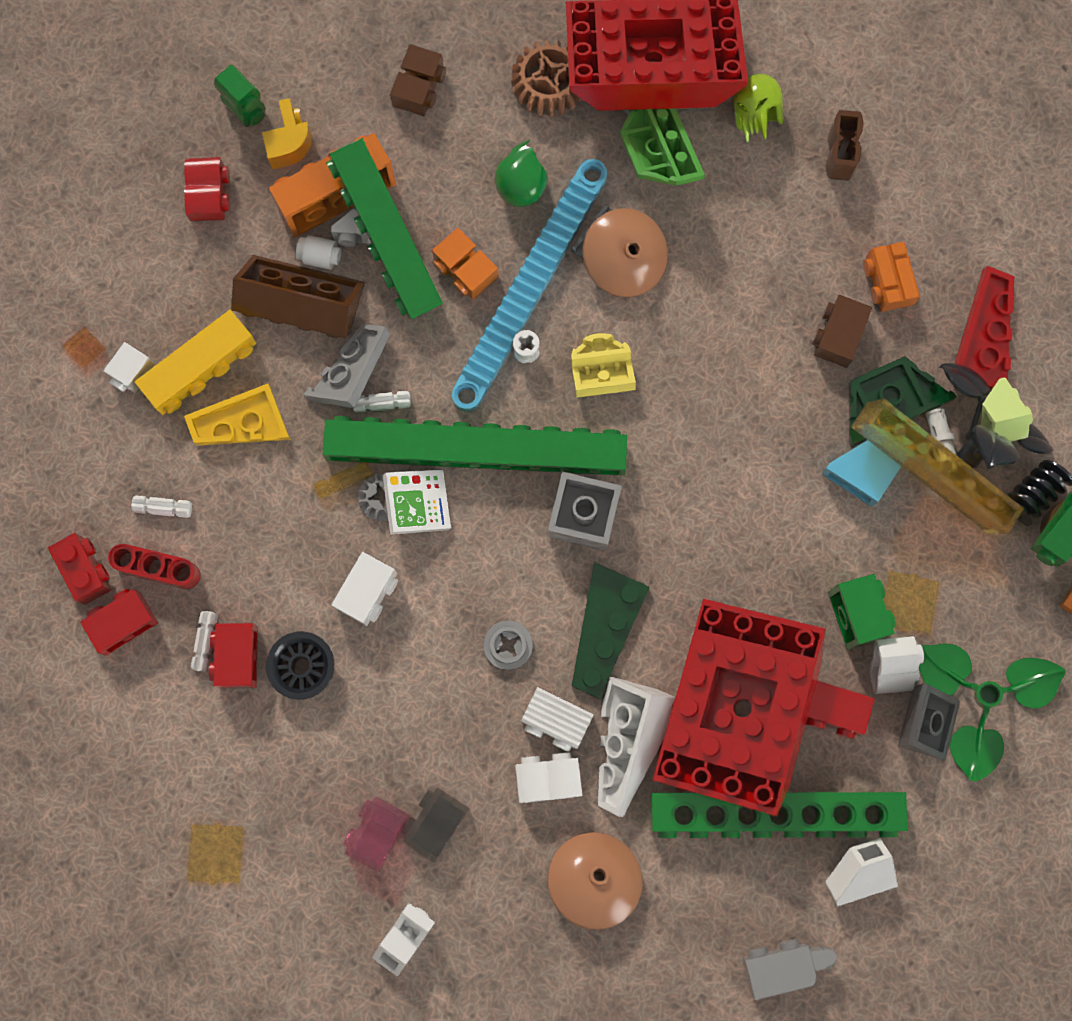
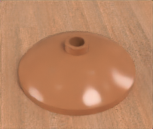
M621 208L603 214L590 226L583 242V261L588 275L600 289L617 297H635L649 291L659 282L667 266L668 248L663 232L653 219L638 210ZM629 245H633L635 247V255H632L629 252Z
M593 832L577 835L566 841L557 850L549 866L547 883L551 900L565 919L585 929L603 930L618 925L633 912L642 892V873L636 857L623 842L610 835ZM600 871L604 876V880H595L593 873Z

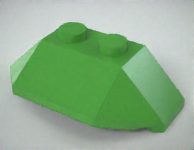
M642 109L630 112L620 130V136L638 178L675 186L705 179L704 171L676 109Z

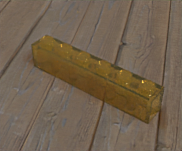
M886 399L867 402L851 426L987 534H1008L1024 509Z

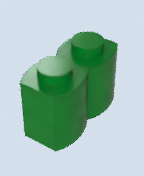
M229 65L214 79V86L221 93L220 99L246 127H249L251 124L257 125L263 120L266 111L264 103L260 100V92L234 65Z

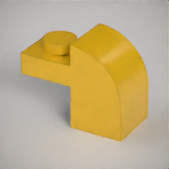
M290 98L279 100L284 127L262 132L267 157L272 169L290 166L301 161L311 147L312 135L308 122H302L299 108L293 109Z

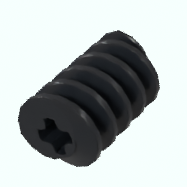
M1043 460L1039 463L1038 468H1034L1030 472V476L1022 479V484L1016 485L1013 492H1009L1005 496V503L1019 522L1025 526H1031L1033 522L1029 515L1038 519L1041 516V512L1037 507L1045 511L1048 510L1050 506L1047 500L1051 502L1058 500L1055 491L1062 495L1065 494L1067 490L1064 484L1072 486V475L1058 463L1051 460Z

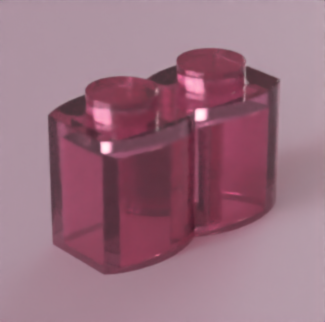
M375 796L372 802L367 799L358 815L362 818V821L357 830L352 828L349 831L343 845L347 847L344 854L380 872L410 814Z

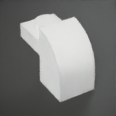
M408 903L372 958L398 977L435 922L429 918L424 910Z

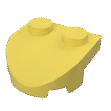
M599 333L583 338L582 344L577 349H573L571 356L572 373L577 398L636 390L631 350L626 342L622 344L614 340L611 334Z

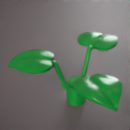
M947 643L921 645L924 653V662L919 664V671L924 682L950 696L957 691L959 684L975 691L974 700L976 704L983 708L978 729L973 726L961 727L953 734L950 742V751L955 763L970 781H979L994 771L1004 753V741L1001 734L993 729L984 730V724L990 709L996 707L1002 701L1003 693L1013 691L1015 699L1022 706L1031 709L1044 707L1056 696L1066 670L1056 663L1045 659L1022 658L1013 662L1006 670L1007 680L1012 686L1001 687L993 681H986L979 686L976 683H969L963 680L970 675L972 670L970 656L964 649Z

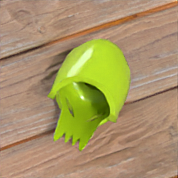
M761 73L748 76V85L733 95L736 127L741 131L744 130L747 142H749L750 133L754 134V129L756 133H759L760 129L763 138L766 139L767 122L777 121L779 124H783V95L778 81L768 74Z

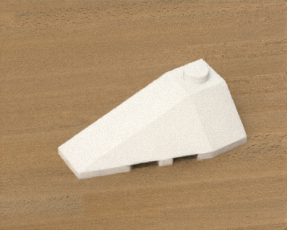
M609 677L601 708V717H608V736H600V746H605L607 763L599 767L598 806L618 817L624 816L664 740L676 697L655 688Z

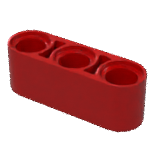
M128 544L115 545L108 554V561L112 568L125 575L181 589L194 588L200 581L201 573L199 568L185 558ZM126 553H131L130 563L122 567L120 564L121 557ZM155 560H160L161 568L159 571L150 574V564ZM189 567V578L179 581L178 573L180 570Z

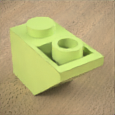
M1000 378L983 402L981 425L989 427L1010 442L1028 438L1029 425L1033 422L1032 412L1021 401L1017 389L1012 388L1006 378Z

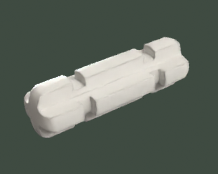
M400 391L395 395L392 392L369 394V397L361 395L353 410L356 413L367 412L366 409L381 411L395 409L394 407L397 406L399 409L411 407V396L408 391Z
M134 496L131 509L135 513L146 514V511H148V513L153 515L174 517V514H176L178 517L189 518L192 513V503L186 500H178L176 502L174 499L156 497L148 499L146 496Z
M202 611L200 613L198 623L201 624V627L197 628L193 651L196 655L192 657L191 669L195 671L207 672L209 670L210 659H208V655L212 654L210 634L214 631L213 626H215L218 615L214 612Z

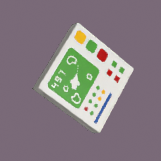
M443 470L389 472L383 475L390 534L434 532L451 529Z

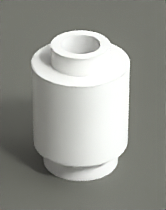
M308 235L307 238H299L296 248V259L302 261L303 264L332 270L333 265L339 264L341 248L337 247V241Z

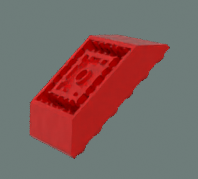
M738 0L565 1L569 90L598 111L715 108L748 85ZM650 60H656V61H659V62H648V61H650Z
M703 599L653 781L777 816L792 779L821 668L826 629ZM743 700L749 701L752 705L751 713L746 717L737 716L735 713L737 703Z

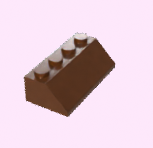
M252 255L233 278L231 310L240 312L247 317L256 316L268 319L275 324L284 323L297 326L304 331L313 330L325 333L332 338H345L353 326L365 282Z

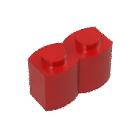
M220 157L185 159L186 216L190 221L225 220V211H230V197L228 193H225V184L230 183L229 167L224 166Z

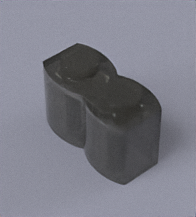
M438 787L434 792L431 790L427 791L419 804L423 808L417 819L411 817L401 832L405 835L403 843L433 863L437 861L470 809Z

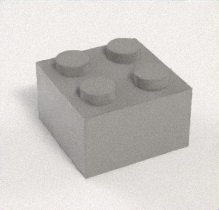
M562 472L548 527V537L607 551L622 486Z

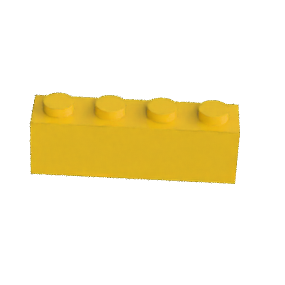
M229 309L134 382L162 416L166 412L171 414L182 406L181 401L190 394L194 396L203 391L206 387L205 383L212 377L224 375L230 368L229 364L237 358L244 359L249 356L254 350L253 346L257 343L232 310Z

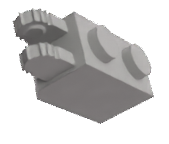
M798 939L780 942V948L768 951L767 946L748 950L749 956L742 957L751 996L757 1000L811 987L817 979L815 971L827 969L828 966L830 968L834 966L837 955L833 949H829L825 945L823 947L820 945V947L809 948L805 943L799 944Z

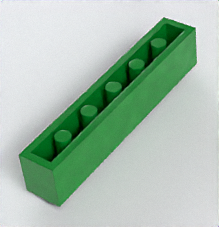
M363 138L329 153L330 161L326 162V165L333 179L339 177L344 189L340 190V193L347 207L353 205L358 215L353 218L361 235L367 233L372 243L367 246L375 262L381 261L385 270L381 273V276L388 289L394 288L398 296L394 302L402 316L407 314L408 318L412 320L442 305L443 302Z

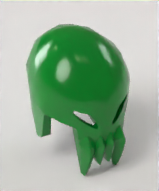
M526 140L512 148L511 153L498 164L495 171L494 180L498 194L508 205L513 207H528L534 204L543 195L547 186V172L537 159L533 148L526 146L530 140Z

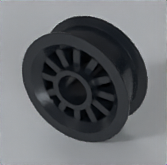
M305 631L289 633L281 637L270 649L266 661L267 677L273 688L287 698L295 700L312 698L321 693L332 679L335 664L333 653L329 645L321 637ZM305 644H308L309 647L305 653ZM296 645H298V653H296L295 649L293 648ZM315 648H317L319 652L312 656ZM288 650L292 655L291 658L285 656ZM323 657L324 662L315 663L317 660ZM301 658L308 659V671L298 675L294 669L295 663ZM282 659L288 661V665H281ZM316 668H324L323 674L315 671ZM282 670H289L284 675H281ZM312 675L320 678L317 683H315ZM292 677V679H291V681H290V683H289V685H288L285 681L288 680V679H290V678ZM306 679L311 685L309 688H306ZM299 681L300 689H295V686Z

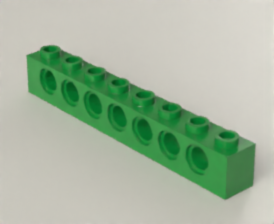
M787 792L781 805L785 818L780 824L773 823L770 819V814L752 809L753 820L746 825L741 823L738 818V811L743 806L698 793H650V829L652 832H658V838H677V832H689V838H708V832H721V838H740V831H752L753 838H772V831H784V838H803V831H816V838H835V831H847V837L865 838L867 837V831H879V837H899L898 831H908L906 792ZM680 806L687 807L691 812L689 822L684 825L679 824L674 817L675 810ZM711 806H717L722 812L721 821L715 825L709 823L706 818V812ZM806 806H811L816 812V818L811 824L805 823L802 819V810ZM838 806L844 807L847 811V819L842 824L837 823L833 816L834 810ZM869 806H874L879 813L878 820L873 824L869 823L865 817L866 809Z

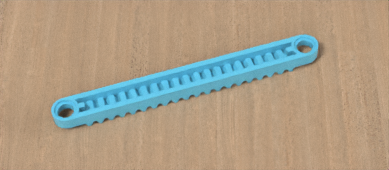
M588 159L580 165L573 179L570 180L568 188L565 189L557 207L554 208L551 218L548 219L545 228L542 229L535 246L532 247L529 256L526 257L523 267L520 268L517 277L514 278L507 295L497 308L490 325L485 329V333L480 338L478 346L475 347L472 356L469 357L468 363L463 368L462 374L452 391L453 403L460 411L471 412L481 404L513 347L515 335L523 330L596 201L607 179V169L601 161ZM594 169L600 173L601 177L599 180L591 182L585 178L584 174L586 171ZM465 389L472 390L476 395L474 401L469 404H464L458 399L459 393Z

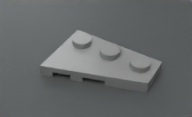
M362 324L341 348V357L331 368L326 366L320 374L323 377L314 389L309 387L303 396L312 402L355 408L391 334L385 326Z

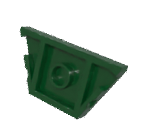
M906 356L901 357L850 381L849 444L851 447L874 437L890 426L894 428L954 401L957 396L951 390L948 392L934 381L935 378L930 374L919 370L917 365Z

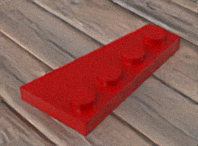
M986 266L980 276L954 364L966 366L977 372L986 381L990 391H992L1000 378H1006L1008 381V371L1011 370V357H1009V342L1012 340L1010 314L1013 313L1015 276Z

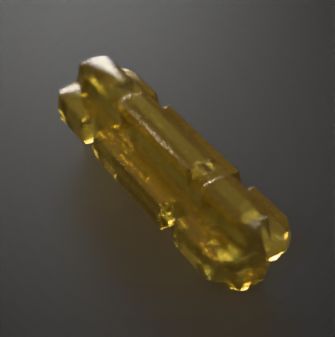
M362 462L355 465V469L350 467L329 476V480L325 481V479L315 482L314 489L319 498H324L331 495L330 492L332 491L336 493L357 484V481L360 479L364 481L372 477V472L368 463Z

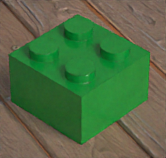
M875 574L840 583L827 592L847 650L874 643L876 640L885 639L895 634L893 628L896 627V621L892 611L886 609L883 600L886 597L885 589L881 580H876Z

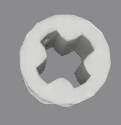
M529 330L520 331L513 339L514 356L521 363H532L539 356L540 341L534 332ZM529 343L532 344V350L528 348L524 351L521 350V344L527 346Z

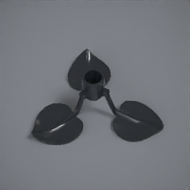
M954 363L940 365L939 368L944 370L950 383L960 393L971 398H977L978 400L969 431L964 436L967 442L957 453L959 460L970 468H977L984 460L987 469L1016 463L1019 459V453L1008 439L998 435L985 425H977L982 405L985 401L984 395L990 393V388L986 381L977 372L966 366ZM1033 424L1029 425L1028 438L1017 440L1020 446L1033 453L1049 454L1054 450L1043 433Z

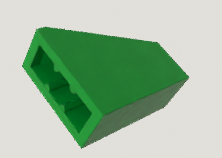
M1072 491L1030 548L1037 553L1036 557L1048 566L1058 567L1066 563L1072 556Z

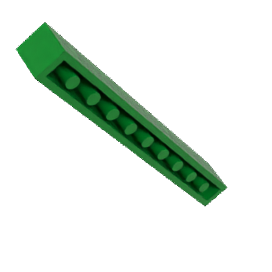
M335 416L333 420L325 419L322 455L326 461L625 476L627 434H621V431L615 429L603 430V433H591V430L587 428H574L573 432L561 431V428L554 426L543 427V430H531V427L527 425H514L513 429L501 428V425L494 423L483 424V427H471V424L467 422H454L453 426H447L433 420L424 421L423 424H411V421L407 419H394L393 423L381 422L382 420L373 417L364 418L363 421H352V418L347 416Z

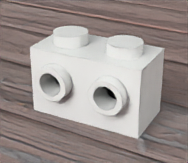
M362 551L331 606L367 627L370 621L374 623L383 609L380 603L385 594L390 596L398 583V579L395 578L397 572L395 569Z

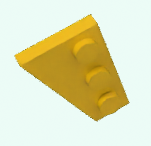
M269 384L262 385L184 416L196 446L291 440Z

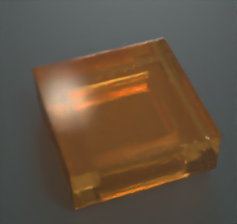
M85 326L62 345L83 368L106 349Z

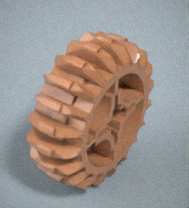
M547 39L544 46H540L535 41L533 45L534 50L525 47L524 55H518L516 64L512 66L513 75L511 76V85L514 86L513 94L519 96L518 102L520 106L527 104L529 113L536 107L539 117L543 114L544 110H548V115L552 118L556 109L563 116L565 114V106L573 111L575 102H581L582 99L571 92L569 86L562 92L559 91V86L565 83L566 79H569L567 46L561 48L559 40L555 43V46L550 45ZM539 65V70L533 73L532 77L526 79L529 71L534 66Z

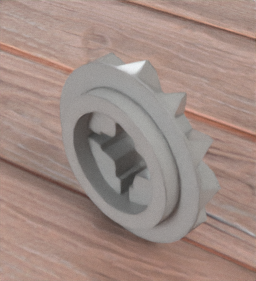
M374 474L372 477L364 480L360 490H358V503L361 510L369 518L377 521L388 520L387 505L384 508L379 500H371L378 495V485L385 492L384 474Z
M501 621L488 630L483 645L487 659L494 666L500 669L512 670L521 667L529 659L533 642L529 631L522 624L515 621ZM501 634L509 641L520 638L513 646L516 654L515 657L507 650L497 654V651L503 646Z

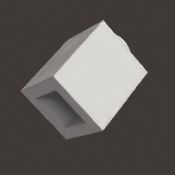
M124 342L103 371L111 378L108 383L123 393L128 389L135 394L139 387L134 381L153 368L155 364L149 357Z

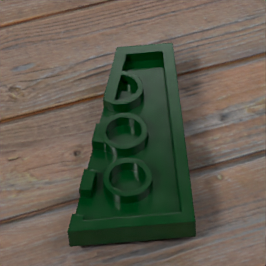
M596 562L593 565L571 686L600 699L650 587Z

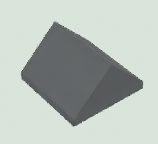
M928 684L914 686L898 747L945 761L960 701Z

